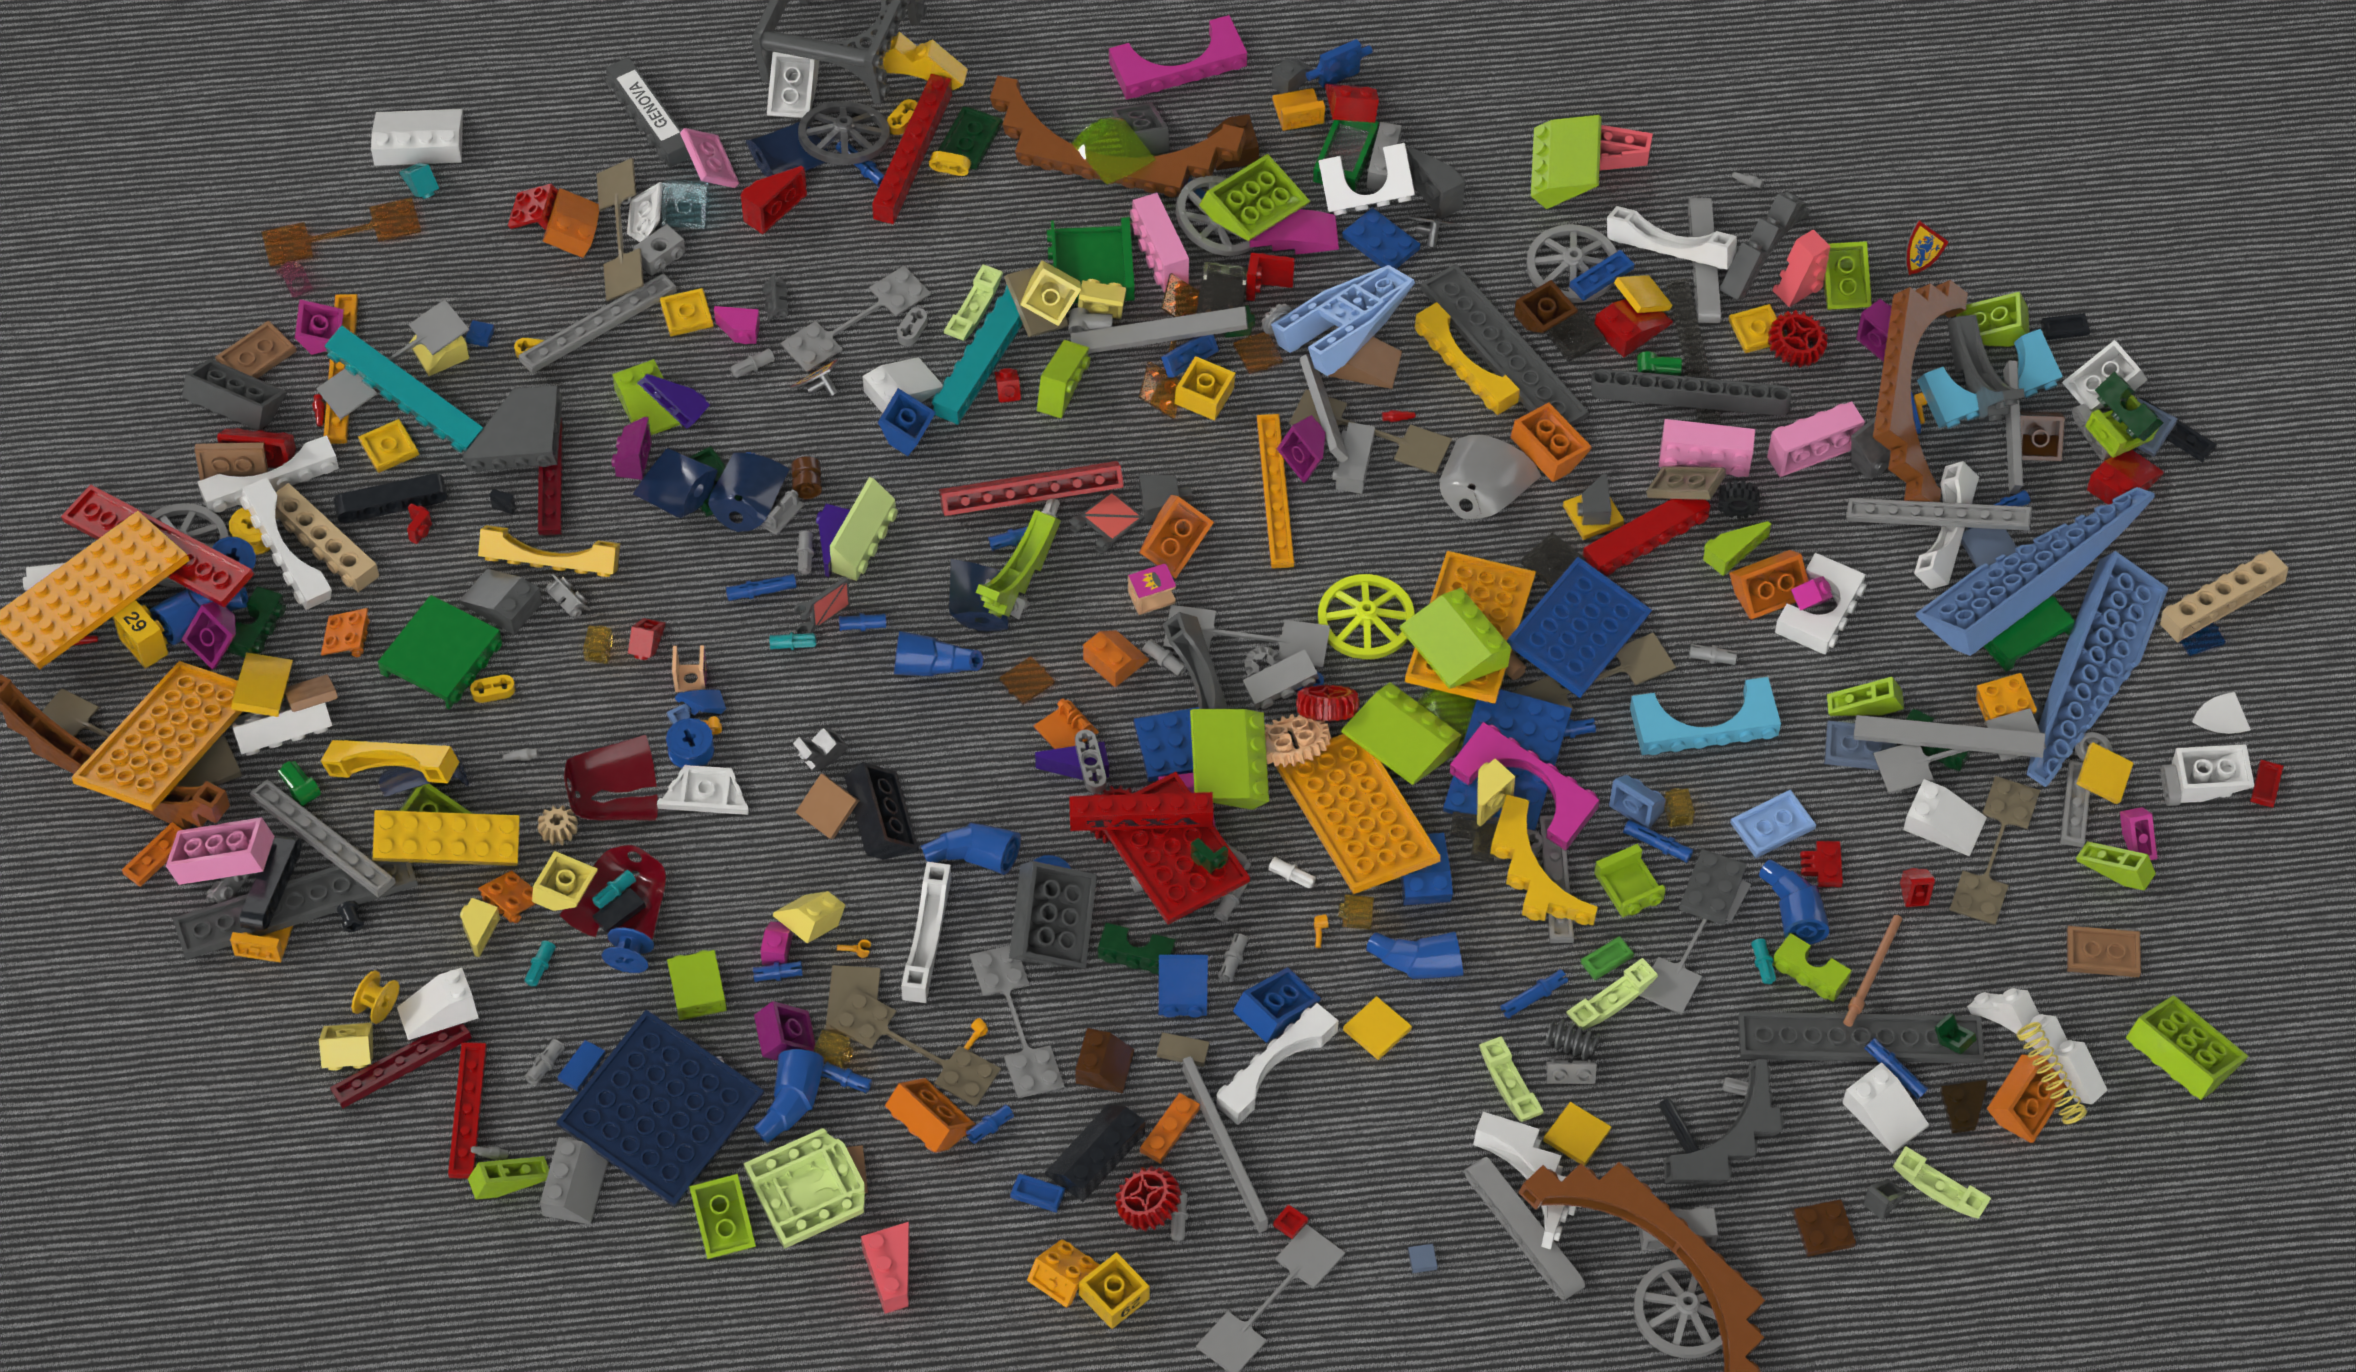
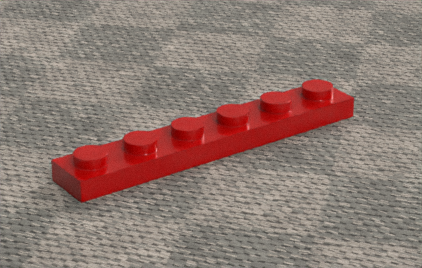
M461 1043L448 1170L449 1178L468 1179L475 1168L476 1154L471 1152L472 1146H477L487 1052L486 1043Z

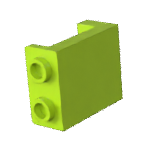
M2133 395L2128 398L2126 404L2129 411L2135 410L2141 405ZM2098 409L2092 412L2085 425L2112 458L2153 440L2158 431L2157 429L2145 441L2138 437L2133 439L2126 431L2128 426L2124 422L2120 424L2111 415L2114 412L2113 410L2102 413Z
M1638 843L1596 861L1594 874L1622 918L1628 915H1636L1642 909L1650 905L1656 906L1664 900L1666 888L1664 885L1659 886L1641 859L1642 849Z
M702 950L696 954L677 955L667 959L679 1021L727 1011L715 950Z

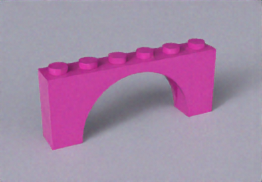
M1230 15L1209 20L1211 42L1208 48L1200 57L1183 65L1164 66L1151 63L1139 56L1129 43L1109 48V64L1125 99L1137 98L1145 94L1159 92L1163 89L1180 86L1181 84L1198 81L1202 78L1219 75L1231 70H1238L1247 66V51Z
M1483 722L1450 764V774L1469 786L1478 778L1480 767L1486 762L1490 763L1495 758L1504 767L1521 768L1535 774L1548 786L1555 802V815L1547 829L1546 838L1566 851L1599 807L1597 795L1589 789L1584 790L1578 786L1577 781L1572 777H1565L1560 774L1554 765L1541 761L1539 756L1533 751H1526L1520 747V744L1515 739L1502 735L1501 731L1494 725H1487Z

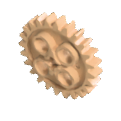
M1291 714L1287 719L1282 716L1281 721L1272 720L1273 725H1265L1267 764L1274 762V766H1278L1280 763H1283V767H1286L1288 763H1292V766H1295L1296 762L1299 761L1305 764V759L1313 760V755L1320 756V751H1326V745H1330L1329 739H1331L1328 723L1325 724L1324 720L1307 719L1301 715L1294 717ZM1288 731H1291L1295 745L1298 747V749L1294 748L1291 736L1288 733Z

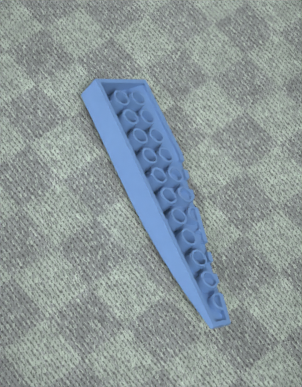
M2136 487L2112 499V504L2100 505L2094 508L2095 513L2087 517L2082 514L2075 518V523L2069 526L2065 523L2033 539V544L2021 545L2015 548V553L2007 557L2003 554L1995 558L1996 562L1989 566L1986 563L1979 566L1915 613L1916 617L1954 650L1971 656L2049 598L2090 564L2143 511L2155 497L2154 493Z
M2116 551L2098 561L2044 706L2038 728L2040 733H2045L2046 749H2044L2043 758L2030 757L2027 775L2044 787L2048 786L2062 767V763L2072 754L2077 743L2081 742L2084 738V733L2093 726L2109 704V700L2112 696L2116 695L2121 684L2131 675L2130 672L2140 663L2168 591V587Z

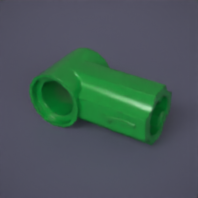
M1650 351L1641 352L1637 356V372L1681 376L1682 359L1680 357H1657L1655 353Z
M288 761L282 765L278 771L279 776L288 786L292 797L298 804L304 806L321 796V791L316 782L311 777L308 778L296 761Z

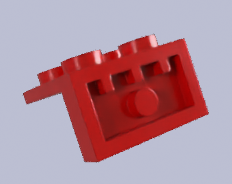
M547 184L517 193L508 227L514 229L537 222L546 230L558 190L552 184Z
M1251 253L1247 272L1246 300L1255 301L1256 293L1261 292V285L1293 288L1295 259L1286 256Z

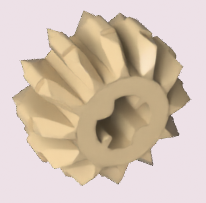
M553 805L551 811L544 809L543 816H539L537 828L544 842L550 840V844L553 846L558 841L563 846L565 839L572 841V835L577 834L578 821L571 809L566 810L563 805L556 809Z

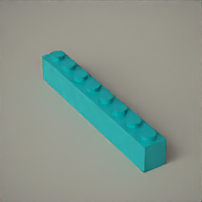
M1007 285L1003 296L998 297L992 313L989 312L987 314L983 327L978 328L972 344L966 346L961 361L958 360L955 363L953 373L950 377H946L940 393L935 394L932 401L934 411L936 412L935 416L957 425L960 423L1022 327L1023 322Z
M342 325L325 344L328 352L327 356L333 362L338 363L340 361L351 375L356 376L358 374L363 378V383L369 388L373 389L376 387L381 391L380 395L387 401L391 402V400H394L399 404L397 407L405 414L412 413L416 416L415 420L423 427L428 425L434 429L433 433L441 440L446 438L452 442L451 446L459 453H462V451L466 452L483 430V427Z

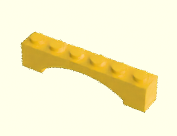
M1438 302L1416 314L1415 330L1418 335L1423 336L1428 341L1430 347L1442 356L1444 362L1456 371L1457 376L1470 386L1471 391L1475 395H1479L1488 409H1492L1496 415H1499L1518 403L1520 389L1507 375L1501 377L1482 369L1459 349L1449 330L1451 316Z
M485 525L480 529L478 556L485 557L487 561L504 559L509 564L518 565L521 562L530 563L531 567L536 568L547 565L552 566L553 570L564 571L566 568L575 569V573L587 574L588 571L597 572L598 576L610 577L611 574L618 570L620 543L598 540L593 544L592 548L570 553L548 552L520 542L508 533V528Z
M332 740L321 759V763L330 777L350 778L351 774L369 768L402 766L422 772L428 782L448 783L459 764V760L452 748L446 745Z

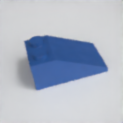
M1444 833L1427 834L1440 854V862L1401 876L1403 905L1451 902L1453 896L1451 870Z
M1159 955V1015L1166 1017L1190 1016L1194 1018L1207 1016L1208 955Z
M1287 967L1245 990L1233 1012L1260 1038L1268 1043L1282 1035L1289 1024H1295L1300 1019L1303 1011L1319 1003L1321 998Z

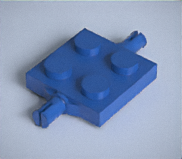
M1355 39L1321 54L1316 69L1306 72V78L1308 81L1319 77L1318 83L1322 88H1325V84H1336L1347 77H1352L1360 72V60L1362 57L1373 53L1372 47L1367 45L1361 48L1360 42Z

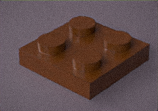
M1842 1199L1794 1209L1793 1215L1807 1257L1855 1247L1856 1241Z

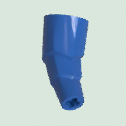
M243 587L226 605L230 611L247 607L248 594L246 589ZM186 589L150 609L151 618L153 621L158 620L164 629L162 634L170 644L176 645L183 641L182 638L201 605L213 601L190 589Z
M899 631L894 675L933 677L936 674L978 671L983 665V655L978 650L964 649L941 642L933 637Z
M970 822L966 827L941 834L939 838L921 845L927 862L937 863L946 859H965L966 862L1005 875L1016 861L1021 845V835L1018 832Z
M1768 860L1762 866L1759 877L1770 884L1781 899L1779 906L1785 938L1791 933L1809 945L1824 940L1828 936L1830 929L1817 885L1810 884L1794 870L1790 871L1775 861Z
M1455 931L1421 938L1417 941L1403 939L1395 941L1376 932L1367 943L1366 950L1381 959L1384 964L1407 973L1412 979L1463 976L1461 954Z
M802 1049L787 1050L779 1054L774 1089L775 1099L766 1112L767 1115L753 1127L765 1143L768 1144L783 1131H788L808 1110L813 1109L824 1065V1058L820 1054Z

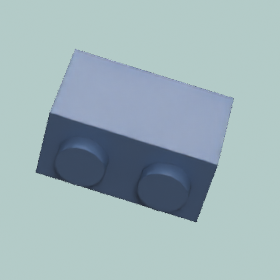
M1624 775L1613 781L1609 807L1635 823L1650 829L1664 812L1666 799L1659 792L1652 791L1644 786L1640 780Z

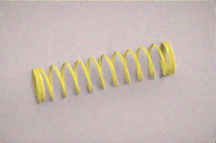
M2030 1023L2022 1027L2016 1036H2018L2020 1041H2023L2037 1032L2043 1033L2041 1038L2026 1043L2023 1048L2029 1049L2041 1040L2047 1041L2046 1046L2031 1051L2028 1057H2034L2046 1048L2052 1049L2049 1055L2036 1059L2032 1065L2036 1066L2052 1056L2056 1057L2054 1063L2041 1067L2037 1070V1074H2042L2055 1065L2061 1066L2059 1071L2044 1076L2041 1082H2047L2055 1078L2059 1073L2065 1074L2063 1080L2049 1084L2045 1090L2055 1089L2065 1081L2070 1083L2068 1088L2054 1092L2050 1098L2055 1099L2068 1090H2073L2074 1094L2072 1096L2057 1101L2054 1107H2060L2068 1103L2072 1098H2077V1104L2068 1106L2059 1112V1115H2064L2062 1118L2064 1124L2075 1123L2087 1114V1110L2084 1105L2079 1104L2081 1098L2075 1096L2076 1089L2070 1088L2072 1081L2066 1079L2067 1073L2062 1071L2063 1065L2057 1063L2058 1056L2052 1055L2054 1048L2048 1046L2050 1041L2044 1038L2045 1031L2040 1030L2042 1027L2041 1023ZM2036 1027L2034 1030L2021 1035L2026 1030ZM2078 1112H2081V1113H2080L2079 1115H2077L2075 1118L2066 1120L2067 1118H2069V1117L2072 1116L2073 1114L2078 1113Z

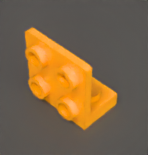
M1313 88L1272 96L1282 131L1324 123L1325 105L1323 100H1317Z
M2021 673L1977 685L1976 700L1985 722L2031 708L2033 714L2037 712Z
M293 926L262 936L252 935L247 932H233L230 942L234 955L281 963Z
M1061 1239L1036 1257L1027 1281L1067 1308L1073 1302L1079 1287V1281L1100 1266V1264L1076 1249L1071 1243Z

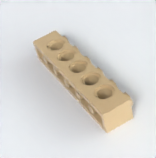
M287 483L276 492L275 519H279L289 533L293 532L297 535L299 542L304 547L308 546L311 548L318 560L325 561L333 574H339L347 587H353L357 592H360L379 577L377 564L293 486Z
M2271 550L2264 554H2258L2252 561L2239 565L2231 573L2221 575L2215 582L2202 586L2199 591L2192 595H2186L2178 603L2168 605L2162 612L2160 625L2179 643L2284 583L2288 567Z

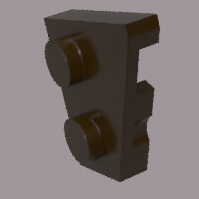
M1987 1080L1941 1086L1940 1093L1952 1134L1976 1130L1988 1083Z

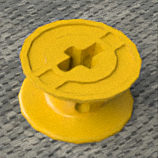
M238 509L229 521V531L232 537H238L247 541L252 546L256 555L269 551L270 547L266 548L261 539V531L259 528H254L248 509Z
M376 970L371 971L361 981L354 994L351 1006L352 1012L355 1014L362 1013L367 1007L372 1008L370 1018L374 1024L383 1021L390 1013L397 1000L400 987L399 982L396 980L388 982L384 987L379 986L381 976L380 972Z

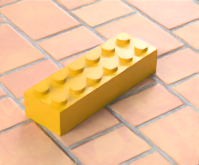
M375 810L372 861L517 866L519 815Z

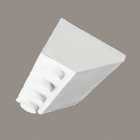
M288 701L282 703L278 717L248 713L238 716L231 724L241 754L246 753L247 756L260 752V748L267 746L269 748L279 747L283 744V741L289 739L292 741L305 738V734L314 732V734L326 732L328 730L327 727L332 726L325 703L292 712Z

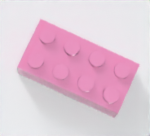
M1158 193L1132 200V210H1130L1132 223H1130V229L1133 236L1137 235L1140 251L1146 254V262L1149 269L1152 268L1154 271L1156 284L1161 285L1163 292L1189 285V257Z
M1851 401L1846 404H1839L1825 412L1820 411L1809 418L1799 419L1785 427L1780 426L1772 431L1767 458L1779 477H1783L1851 451V435L1862 428L1865 421Z
M1665 419L1659 467L1725 468L1726 475L1749 477L1755 429Z
M262 817L179 830L166 867L179 885L263 872L275 836Z

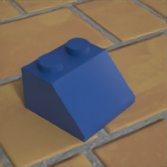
M898 388L881 415L878 424L889 445L909 456L919 443L936 412Z

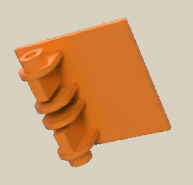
M368 608L328 617L321 651L322 656L348 650L352 652L351 655L354 657H360L364 653V642H366L367 628L370 623L367 615Z
M1061 699L1057 703L1059 707L1056 711L1033 725L1054 749L1075 746V736L1081 730H1090L1095 735L1099 733L1073 703L1065 699Z
M512 870L478 888L481 891L483 901L498 907L499 914H503L510 923H518L521 919L520 912L536 904L532 902L533 887Z

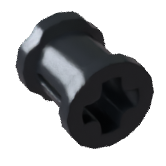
M346 901L337 907V912L342 916L344 922L343 930L348 933L356 932L364 926V921L359 917L357 911L359 908L358 904L355 901Z

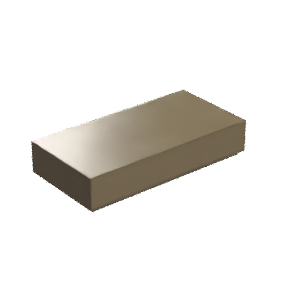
M1162 1032L1157 1057L1183 1062L1184 1058L1191 1056L1197 1066L1204 1067L1210 1042Z

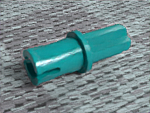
M793 632L787 635H770V649L791 648V650H794L795 648L815 647L816 636L814 633L794 634Z
M626 870L613 882L609 881L607 886L592 898L594 905L601 909L615 897L618 898L625 889L636 882L634 875L629 870Z
M1756 939L1751 943L1756 958L1754 964L1759 969L1762 982L1768 985L1773 984L1776 981L1772 965L1773 957L1769 955L1766 940Z
M542 941L536 956L531 959L530 969L524 979L525 983L529 986H537L544 971L549 968L548 962L556 949L553 943Z

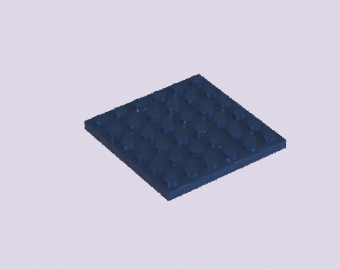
M645 1010L556 1121V1125L578 1141L588 1144L598 1155L667 1203L676 1207L689 1191V1186L696 1182L764 1094V1090L657 1016Z

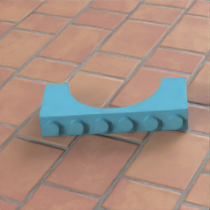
M2041 329L2018 338L2014 342L2018 353L2019 389L2024 388L2025 397L2029 398L2038 393L2037 390L2042 388L2047 391L2056 387L2057 381L2063 376ZM1944 367L1927 372L1917 380L1939 429L1945 426L1950 429L1959 425L1960 420L1967 418V421H1970L1980 416L1976 394L1957 385L1947 374Z
M1769 678L1745 680L1743 690L1744 704L1741 710L1729 721L1713 727H1694L1675 720L1660 706L1655 693L1632 696L1630 711L1641 754L1657 755L1662 752H1679L1690 748L1701 749L1711 745L1723 746L1732 742H1749L1753 739H1771L1779 736L1781 722Z

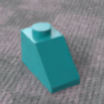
M417 163L399 171L415 197L426 199L435 194L434 191L439 189L429 164Z

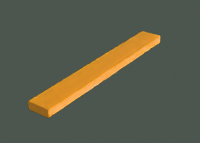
M335 295L334 307L344 309L342 326L356 335L358 295ZM330 359L328 380L345 369V365L340 361L335 363ZM326 402L324 436L327 435L330 444H345L348 438L349 414L340 420Z
M1279 414L1257 415L1271 568L1294 567L1284 458L1277 450L1282 441Z

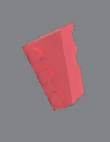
M1601 125L1599 171L1647 166L1653 133Z
M1814 229L1795 241L1787 258L1789 265L1786 271L1782 270L1780 273L1782 277L1779 285H1774L1772 289L1788 307H1791L1813 292L1817 293L1824 285L1823 282L1831 246Z
M909 1222L861 1236L862 1250L884 1314L908 1307Z

